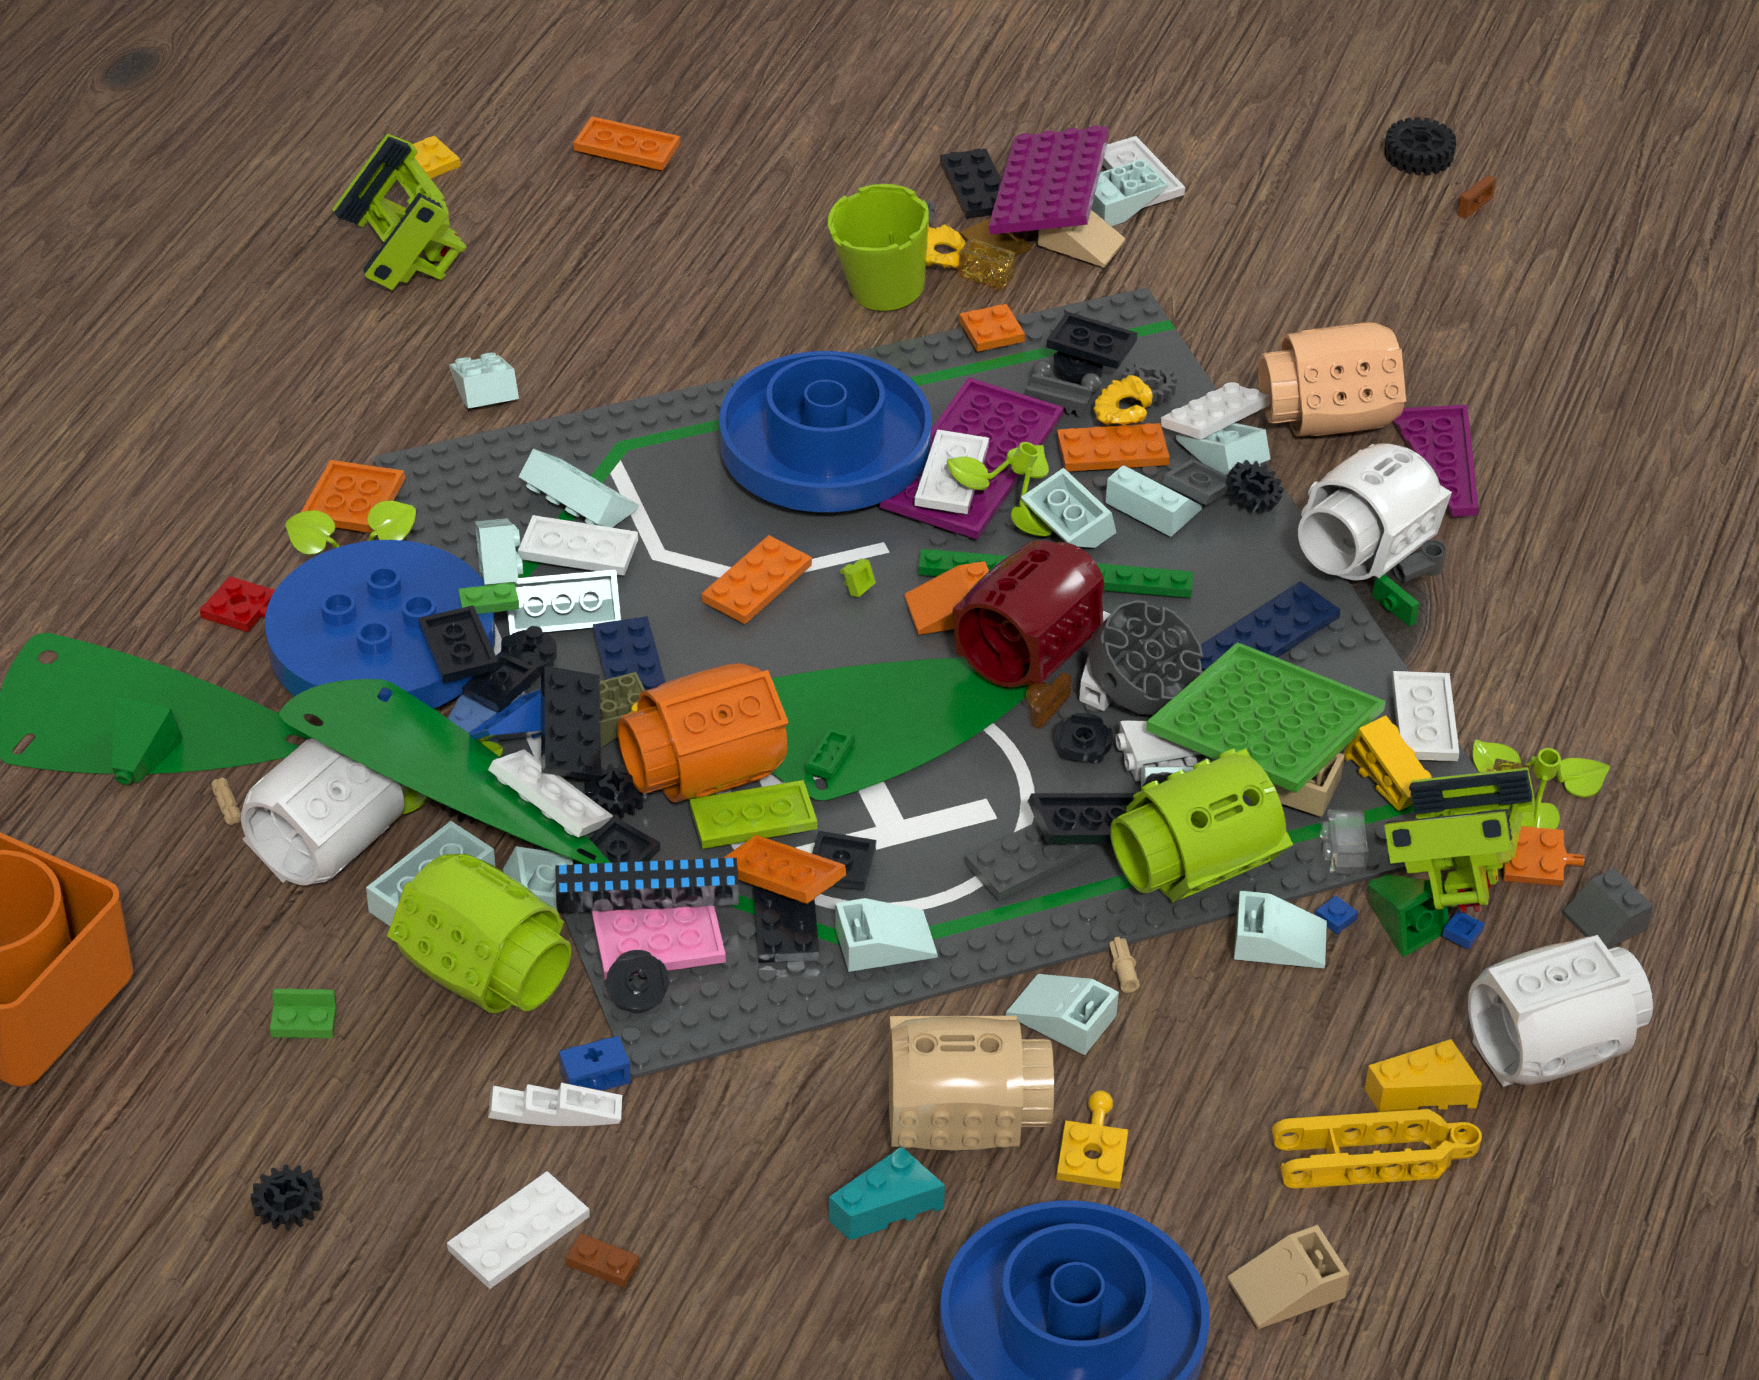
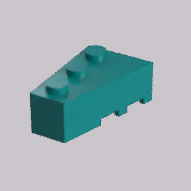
M901 1146L829 1196L828 1221L849 1240H853L886 1229L889 1223L904 1218L907 1222L916 1219V1214L931 1209L934 1212L943 1210L945 1185Z

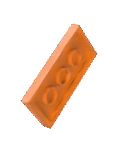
M591 116L573 142L574 151L623 161L633 165L645 166L655 170H664L680 145V136Z
M1160 423L1057 430V442L1063 466L1068 472L1117 469L1123 465L1128 468L1169 465L1170 456Z
M768 535L701 593L702 602L746 624L812 566V557Z
M755 835L724 857L737 858L738 880L803 903L813 901L818 895L846 876L844 864Z

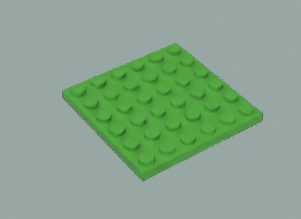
M1237 642L1147 721L1146 731L1215 760L1219 759L1218 756L1230 749L1234 748L1236 752L1247 749L1250 757L1263 768L1273 784L1297 793L1358 735L1360 727L1371 723L1384 711L1385 700Z

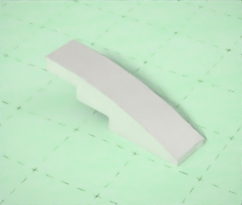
M561 1083L558 1090L527 1084L524 1092L493 1085L490 1092L488 1118L549 1126L619 1124L621 1121L622 1095Z

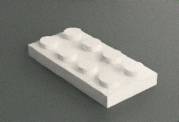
M1137 136L1107 144L1102 163L1107 170L1144 158L1168 183V188L1144 207L1185 195V186Z
M1226 383L1223 387L1210 391L1207 395L1192 400L1181 408L1173 409L1171 413L1161 417V426L1201 440L1269 406L1270 395L1261 393L1257 389L1239 386L1238 383Z
M937 429L915 496V506L968 514L975 489L968 488L955 479L947 466V459L964 456L984 463L989 447V438Z
M533 515L518 549V554L523 560L592 571L616 570L617 575L624 576L638 542V532Z
M1393 671L1392 685L1396 723L1403 740L1413 749L1418 760L1458 761L1459 746L1450 673Z
M524 749L493 760L488 769L497 776L498 781L509 785L519 793L523 800L533 803L541 809V812L546 817L554 819L561 824L570 835L579 838L596 831L613 817V815L561 776L542 773L541 761Z
M546 1171L448 1241L447 1249L485 1286L491 1289L589 1218V1208Z

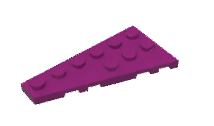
M1449 405L1403 408L1402 415L1394 420L1393 424L1408 448L1419 454L1429 463L1440 485L1452 492L1446 508L1451 517L1479 515L1468 406Z

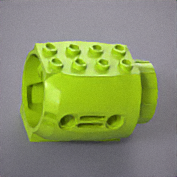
M1234 748L1225 751L1218 756L1219 759L1210 762L1209 759L1203 760L1195 764L1193 770L1186 773L1184 770H1179L1167 777L1168 780L1161 784L1157 780L1143 786L1141 788L1142 791L1133 795L1134 800L1126 807L1127 813L1112 821L1110 833L1117 861L1124 875L1134 888L1142 893H1149L1160 889L1171 899L1172 903H1175L1271 862L1293 846L1286 831L1285 815L1276 789L1263 768L1250 757L1247 749L1236 752ZM1243 795L1251 799L1252 806L1245 804L1242 798Z
M445 854L428 863L411 882L405 883L387 937L397 943L401 954L421 972L446 989L475 1003L489 1013H499L513 1005L523 1011H531L539 1007L552 995L562 981L569 966L572 953L570 942L560 936L564 921L560 919V915L555 908L541 900L526 886L508 874L469 854Z

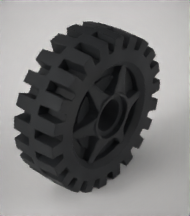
M1415 117L1413 121L1411 118H1405V122L1401 119L1397 121V124L1393 123L1391 128L1389 127L1387 130L1384 156H1386V160L1390 162V165L1393 167L1397 166V169L1400 171L1406 169L1408 174H1411L1412 171L1415 172V175L1421 176V172H1424L1425 176L1431 175V172L1439 174L1440 170L1442 172L1445 171L1453 163L1456 150V136L1454 133L1452 134L1450 128L1446 129L1447 125L1443 123L1439 125V121L1436 120L1429 122L1430 118H1424V121L1420 120V117Z

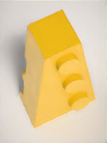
M1386 715L1360 727L1358 735L1343 752L1345 755L1344 759L1346 761L1352 759L1360 767L1359 773L1364 778L1370 776L1378 784L1376 790L1398 811L1414 804L1410 795L1411 791L1409 790L1412 780L1432 778L1430 773L1423 768L1416 758L1413 749L1403 740L1396 725L1392 724Z
M1452 1039L1369 1065L1364 1090L1379 1112L1418 1110L1419 1106H1437L1438 1110L1448 1109V1105H1466L1467 1108H1477L1482 1083Z

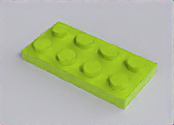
M804 780L689 799L691 814L702 849L746 842L755 835L769 838L817 829V818Z

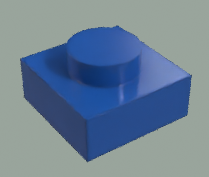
M1334 896L1318 908L1315 915L1326 920L1327 928L1335 934H1339L1357 920L1358 911L1338 896Z
M1458 910L1444 927L1442 936L1470 949L1483 932L1485 923Z

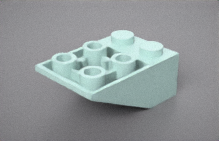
M1144 158L1114 167L1113 169L1100 172L1091 210L1110 226L1123 223L1167 189L1168 183Z
M485 353L480 355V359L471 360L470 357L459 358L455 360L456 363L449 364L463 404L468 409L519 399L514 368L501 356L496 355V353Z
M1240 891L1236 915L1234 959L1325 969L1327 921L1272 894Z
M867 898L836 903L835 929L848 972L938 957L923 910Z
M1037 974L1007 1010L1006 1016H1017V1020L1020 1023L1086 1055L1115 1019L1119 992L1094 979Z

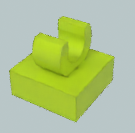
M860 558L855 564H847L840 570L845 575L846 581L844 585L849 588L851 596L860 597L876 583L870 562L867 559Z

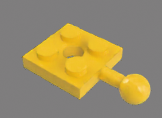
M1099 1090L1092 1093L1088 1099V1107L1092 1112L1091 1124L1065 1120L1056 1180L1120 1189L1128 1129L1103 1126L1105 1115L1113 1107V1099L1106 1091ZM1094 1150L1100 1153L1101 1156L1096 1159H1090L1084 1153Z

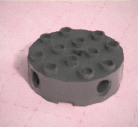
M1141 600L1121 604L1092 633L1088 654L1093 677L1114 703L1138 714L1155 715L1203 673L1200 660L1203 657L1202 649L1194 632L1174 611L1164 606L1158 608L1147 604V601Z

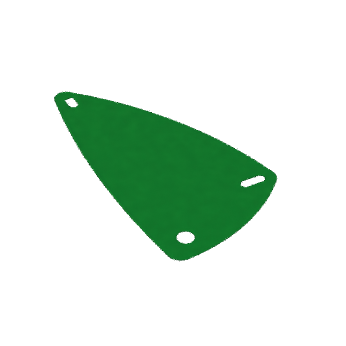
M52 633L36 634L27 641L12 663L0 690V759L10 765L64 772L114 774L111 766L114 701L116 696L171 708L181 731L182 741L149 774L212 770L286 758L299 747L287 742V736L296 735L307 740L311 739L310 736L286 724L280 718L279 713L222 687L127 653ZM44 651H54L58 655L57 660L50 664H43L38 660L39 654ZM31 733L35 735V739L23 753L14 754L12 752L26 734Z
M965 657L875 663L774 677L772 681L789 723L786 727L787 755L785 760L774 770L773 774L785 783L804 780L809 797L820 801L856 792L903 774L962 744L1005 715L1039 684L1034 683L1029 686L1006 687L995 684L974 670ZM828 727L855 735V743L832 780L826 779L828 787L825 790L817 789L813 775L805 772V764Z
M353 679L322 684L293 697L279 711L280 718L291 727L362 765L442 804L581 863H610L586 835L579 838L570 835L561 824L554 819L546 817L541 812V809L533 803L523 800L519 793L509 785L498 781L497 776L488 770L492 761L500 758L497 754L480 741L474 740L469 733L448 718L389 681L382 679ZM383 687L393 692L387 702L381 701L377 697ZM312 714L323 721V725L315 726L308 723L304 719V715ZM580 848L595 855V861L578 853L577 849Z

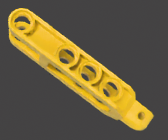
M1430 1109L1288 1118L1278 1121L1271 1129L1274 1144L1280 1150L1293 1151L1326 1148L1327 1154L1310 1155V1158L1294 1159L1281 1164L1280 1169L1283 1183L1287 1187L1294 1189L1439 1179L1451 1165V1160L1468 1159L1476 1155L1482 1140V1133L1475 1125L1467 1122L1447 1123L1440 1115ZM1419 1124L1416 1127L1407 1128L1409 1125ZM1381 1126H1388V1127L1385 1128V1129L1376 1130L1377 1128H1379V1127H1381ZM1357 1128V1129L1354 1130V1131L1345 1132V1131L1348 1130V1129ZM1460 1129L1466 1130L1464 1132H1458ZM1290 1132L1295 1133V1134L1290 1135V1136H1282V1135H1284V1134H1286V1133H1290ZM1423 1142L1430 1146V1150L1411 1151V1148H1407L1401 1152L1380 1153L1378 1150L1373 1151L1372 1154L1358 1155L1340 1153L1339 1147ZM1429 1162L1424 1165H1418L1420 1163ZM1398 1164L1393 1167H1387L1389 1165ZM1363 1166H1365V1168H1363V1169L1355 1170V1169L1358 1168V1167H1363ZM1297 1171H1303L1301 1173L1291 1174Z

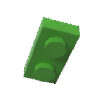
M515 582L458 589L461 608L474 605L477 614L519 609Z

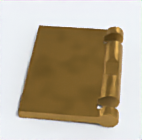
M991 217L960 231L962 238L993 266L1023 252L1027 253L1032 247L1017 232L990 234L989 222Z

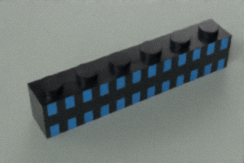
M737 858L555 865L558 913L739 905Z

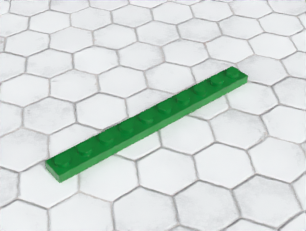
M921 549L918 575L939 576L958 565L984 561L990 571L1009 556ZM1097 563L1103 575L1104 591L1191 598L1193 571Z

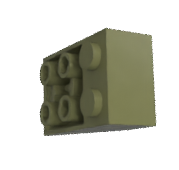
M637 672L600 681L601 748L618 737L617 726L619 719L631 711V706L638 701L640 693L645 691Z

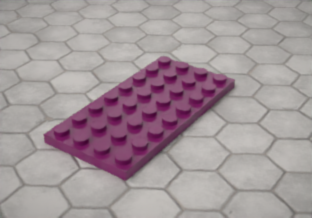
M1095 125L1088 129L1077 130L1076 128H1069L1061 132L1044 131L1041 134L1031 135L1023 133L1015 136L989 222L990 234L1088 225L1109 139L1108 126L1101 127Z
M968 377L932 427L931 447L937 429L989 438V447L983 464L987 468L988 473H992L1007 460V453L1011 449L1018 448L1020 443L1029 442L1033 445H1043L1062 418L1064 407ZM1009 464L993 479H988L989 487L987 489L975 490L968 514L915 506V496L923 474L922 471L918 478L906 489L880 502V508L978 540L1023 474L1014 472Z

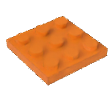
M330 460L301 512L320 511L331 517L335 523V528L372 533L374 530L368 525L370 510L382 501H394L406 479L404 471Z

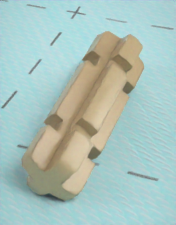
M224 777L214 779L211 783L213 786L212 790L215 796H217L216 799L222 814L225 815L226 823L229 825L240 823L241 812L236 806L237 803L229 788L227 779Z

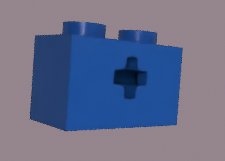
M619 1036L600 1039L596 1042L573 1046L559 1051L560 1073L565 1084L603 1091L631 1083L630 1062Z

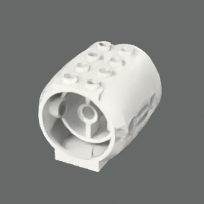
M1371 444L1369 447L1359 450L1344 460L1320 482L1316 481L1312 484L1308 491V496L1310 497L1307 505L1302 510V519L1298 526V539L1301 549L1315 567L1327 574L1337 575L1350 580H1364L1372 576L1380 578L1438 533L1452 492L1440 485L1429 463L1413 450L1393 444Z
M313 738L308 739L259 780L247 793L241 811V824L245 834L243 841L282 883L286 880L298 885L326 882L346 867L401 816L404 808L402 789L405 785L362 765Z
M1598 935L1544 946L1507 958L1486 968L1470 988L1468 1011L1474 1035L1472 1042L1503 1087L1514 1083L1533 1085L1549 1082L1592 1068L1611 1058L1629 1052L1634 1045L1637 1029L1646 1026L1650 1022L1653 1013V999L1647 976L1631 952L1620 947L1608 950Z

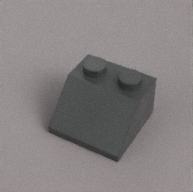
M1613 868L1592 878L1563 910V915L1585 937L1598 935L1607 949H1610L1647 930L1653 905Z

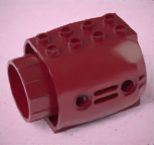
M1046 540L1026 543L987 572L953 608L952 617L954 619V639L956 641L957 655L965 657L974 670L995 684L1006 687L1029 686L1034 683L1042 684L1091 638L1092 633L1103 623L1102 596L1104 594V579L1097 563L1083 549L1070 543H1055Z

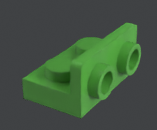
M273 989L272 998L274 1006L270 1025L271 1037L333 1038L337 1015L334 990Z

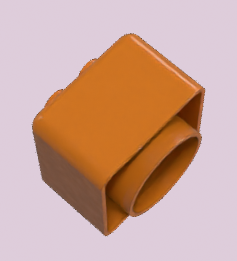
M0 832V1080L12 1086L24 1087L35 1083L129 982L133 974V964L118 887L114 883Z

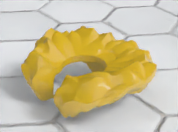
M946 224L936 229L929 227L926 266L937 264L944 268L953 267L959 269L964 261L963 254L966 252L965 240L957 231H954V229ZM945 244L956 249V251L942 254L935 251L934 247Z
M1128 375L1122 381L1112 380V384L1106 389H1102V395L1098 396L1095 400V407L1093 408L1096 415L1095 419L1108 426L1112 424L1125 426L1131 423L1143 422L1147 415L1145 408L1152 404L1153 396L1151 389L1139 377ZM1126 397H1133L1136 400H1140L1143 407L1134 405L1127 409H1119V401Z

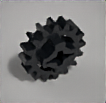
M1245 460L1243 464L1237 462L1227 475L1226 485L1230 486L1228 493L1235 494L1233 500L1235 502L1239 500L1243 502V508L1247 505L1250 506L1252 512H1255L1257 508L1262 513H1265L1267 509L1273 510L1275 505L1277 506L1281 500L1284 488L1279 486L1282 482L1281 479L1274 478L1276 472H1268L1267 465L1260 467L1258 461H1254L1252 465L1248 460Z
M608 764L607 770L601 768V777L598 781L589 780L584 783V793L587 797L611 815L618 814L620 818H624L625 812L634 815L635 807L642 809L643 801L648 799V793H642L635 787L633 777L624 769V764H620L618 768Z
M284 1165L283 1171L280 1172L273 1167L271 1168V1176L268 1177L261 1174V1184H253L254 1193L251 1194V1203L255 1217H261L263 1225L272 1221L273 1229H277L280 1224H284L285 1229L290 1230L292 1223L302 1227V1219L306 1218L312 1221L314 1219L313 1211L321 1210L320 1201L323 1200L322 1188H320V1181L318 1178H313L311 1170L302 1173L301 1166L299 1165L294 1171L289 1170L288 1165Z

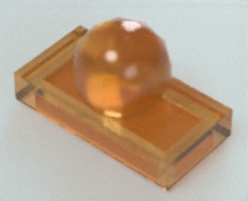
M1062 672L1051 686L1043 682L1042 684L1033 683L1028 687L1026 698L1033 707L1032 726L1041 729L1070 697L1072 681L1070 675Z

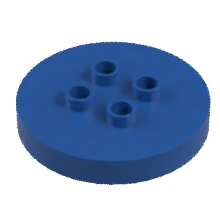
M838 351L796 353L776 358L752 369L729 389L724 397L719 414L720 451L726 468L737 482L764 500L802 511H850L883 502L899 494L918 478L925 468L931 450V410L919 386L903 372L882 361L859 354Z
M403 540L363 541L321 553L292 571L280 583L269 601L265 616V631L271 667L281 684L294 696L310 688L335 681L382 679L397 685L433 709L463 693L462 687L473 676L446 683L442 682L419 628L418 618L461 608L458 589L485 586L484 581L470 565L457 556L434 546ZM494 612L478 614L494 650ZM383 687L377 697L379 700L387 702L393 692Z
M1075 1200L1050 1201L1024 1206L1007 1212L981 1227L964 1243L953 1258L944 1279L940 1303L939 1334L943 1357L954 1380H1198L1206 1353L1210 1312L1206 1290L1194 1264L1182 1248L1155 1225L1132 1213L1109 1205Z

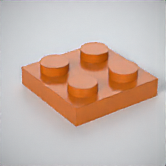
M1007 304L959 314V322L977 352L1025 342V333Z

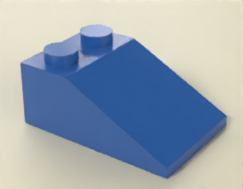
M541 689L523 694L501 712H497L469 732L470 736L480 742L519 739L530 735L532 738L540 736Z

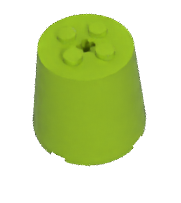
M875 184L858 188V193L848 198L845 195L840 198L829 213L828 228L854 300L863 307L878 311L895 310L914 302L921 295L925 286L929 211L925 200L922 201L918 198L915 191L893 184Z

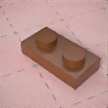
M1487 175L1481 181H1477L1468 191L1463 192L1458 199V216L1466 219L1489 202L1494 195L1496 178Z
M581 1233L565 1257L567 1266L624 1288L639 1265V1255Z

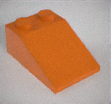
M985 561L958 565L904 594V599L918 635L954 629L953 608L989 572Z

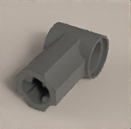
M1438 540L1424 542L1421 550L1410 554L1392 568L1395 578L1401 583L1408 582L1424 574L1429 576L1440 574L1444 568L1446 546Z

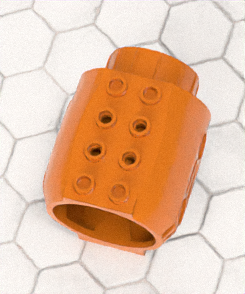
M736 663L699 671L642 691L638 697L637 711L622 716L618 721L617 731L623 761L628 774L633 777L635 787L642 793L661 789L670 801L677 803L686 799L703 797L762 779L773 773L787 755L786 727L789 722L769 671H761L754 666Z

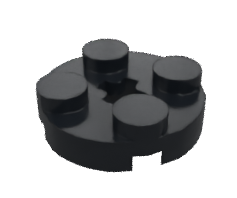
M1057 352L1053 355V368L1057 374L1063 377V381L1075 384L1081 381L1083 376L1088 373H1095L1100 378L1102 377L1104 368L1102 364L1083 360L1066 353Z
M530 626L526 630L505 636L501 640V652L536 667L539 674H541L544 666L553 667L554 660L557 658V645L550 635L543 632L542 628Z
M1076 713L1071 715V719L1065 722L1064 719L1061 720L1056 727L1055 744L1059 749L1060 757L1063 759L1100 763L1112 747L1113 731L1110 726L1108 729L1103 724V719L1097 715ZM1082 735H1086L1087 739H1081Z
M631 950L621 954L610 967L606 980L607 991L616 1006L621 1010L634 1013L646 1012L659 1005L664 999L669 984L668 971L664 963L645 950ZM634 974H639L641 979H646V983L642 984V987L639 989L629 983V981L633 980Z

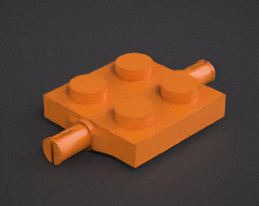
M1521 826L1515 858L1509 860V863L1503 864V881L1562 886L1565 866L1583 867L1584 854H1569L1566 852L1564 830Z

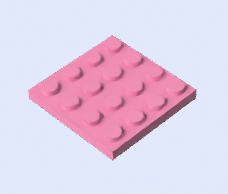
M714 906L591 911L605 980L607 979L610 967L621 954L631 950H645L651 953L652 956L664 963L667 971L726 962L725 949Z

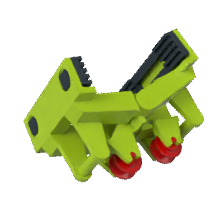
M387 133L332 210L337 218L347 222L350 221V223L358 224L361 227H364L367 221H369L384 242L379 251L376 250L363 268L365 277L391 290L395 288L399 281L407 283L416 270L443 280L446 276V270L458 254L464 252L467 247L460 241L461 238L458 237V233L449 228V212L445 201H443L444 195L414 158L418 151L411 142ZM396 180L400 182L410 196L407 201L409 204L407 208L384 198ZM423 250L430 261H439L440 263L438 266H435L418 255Z
M1528 768L1411 781L1409 790L1411 791L1410 795L1414 803L1413 808H1415L1416 818L1388 821L1384 825L1390 864L1405 862L1407 873L1428 871L1436 910L1444 909V906L1451 905V907L1461 908L1462 913H1466L1468 907H1473L1476 912H1479L1480 906L1488 905L1489 889L1498 882V869H1501L1503 864H1507L1509 860L1515 858L1523 820L1522 812H1532L1534 810L1535 798ZM1456 868V871L1448 873L1444 884L1447 894H1443L1440 870Z

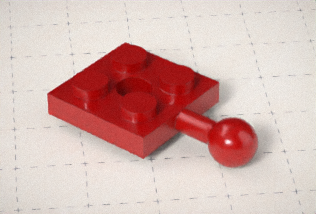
M229 576L200 608L201 618L249 632L261 617L265 618L269 601L275 590Z

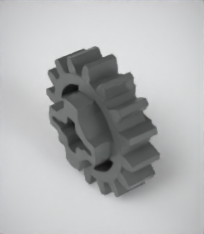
M1144 361V365L1135 362L1134 368L1127 366L1126 372H1122L1121 381L1128 375L1139 377L1149 386L1153 396L1151 406H1153V402L1162 405L1163 399L1170 401L1171 395H1175L1177 377H1174V371H1167L1166 365L1160 367L1158 362H1154L1153 365H1149L1148 361ZM1130 397L1131 402L1136 400L1135 398Z

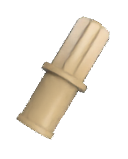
M1115 937L1109 943L1113 957L1112 968L1118 975L1121 990L1126 993L1134 992L1140 987L1135 972L1136 961L1130 954L1126 939Z

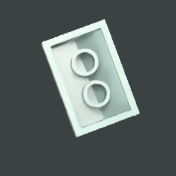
M1124 465L1107 479L1105 503L1170 537L1202 510V505Z
M1064 468L1021 497V500L1066 543L1078 547L1096 548L1117 533L1112 512Z

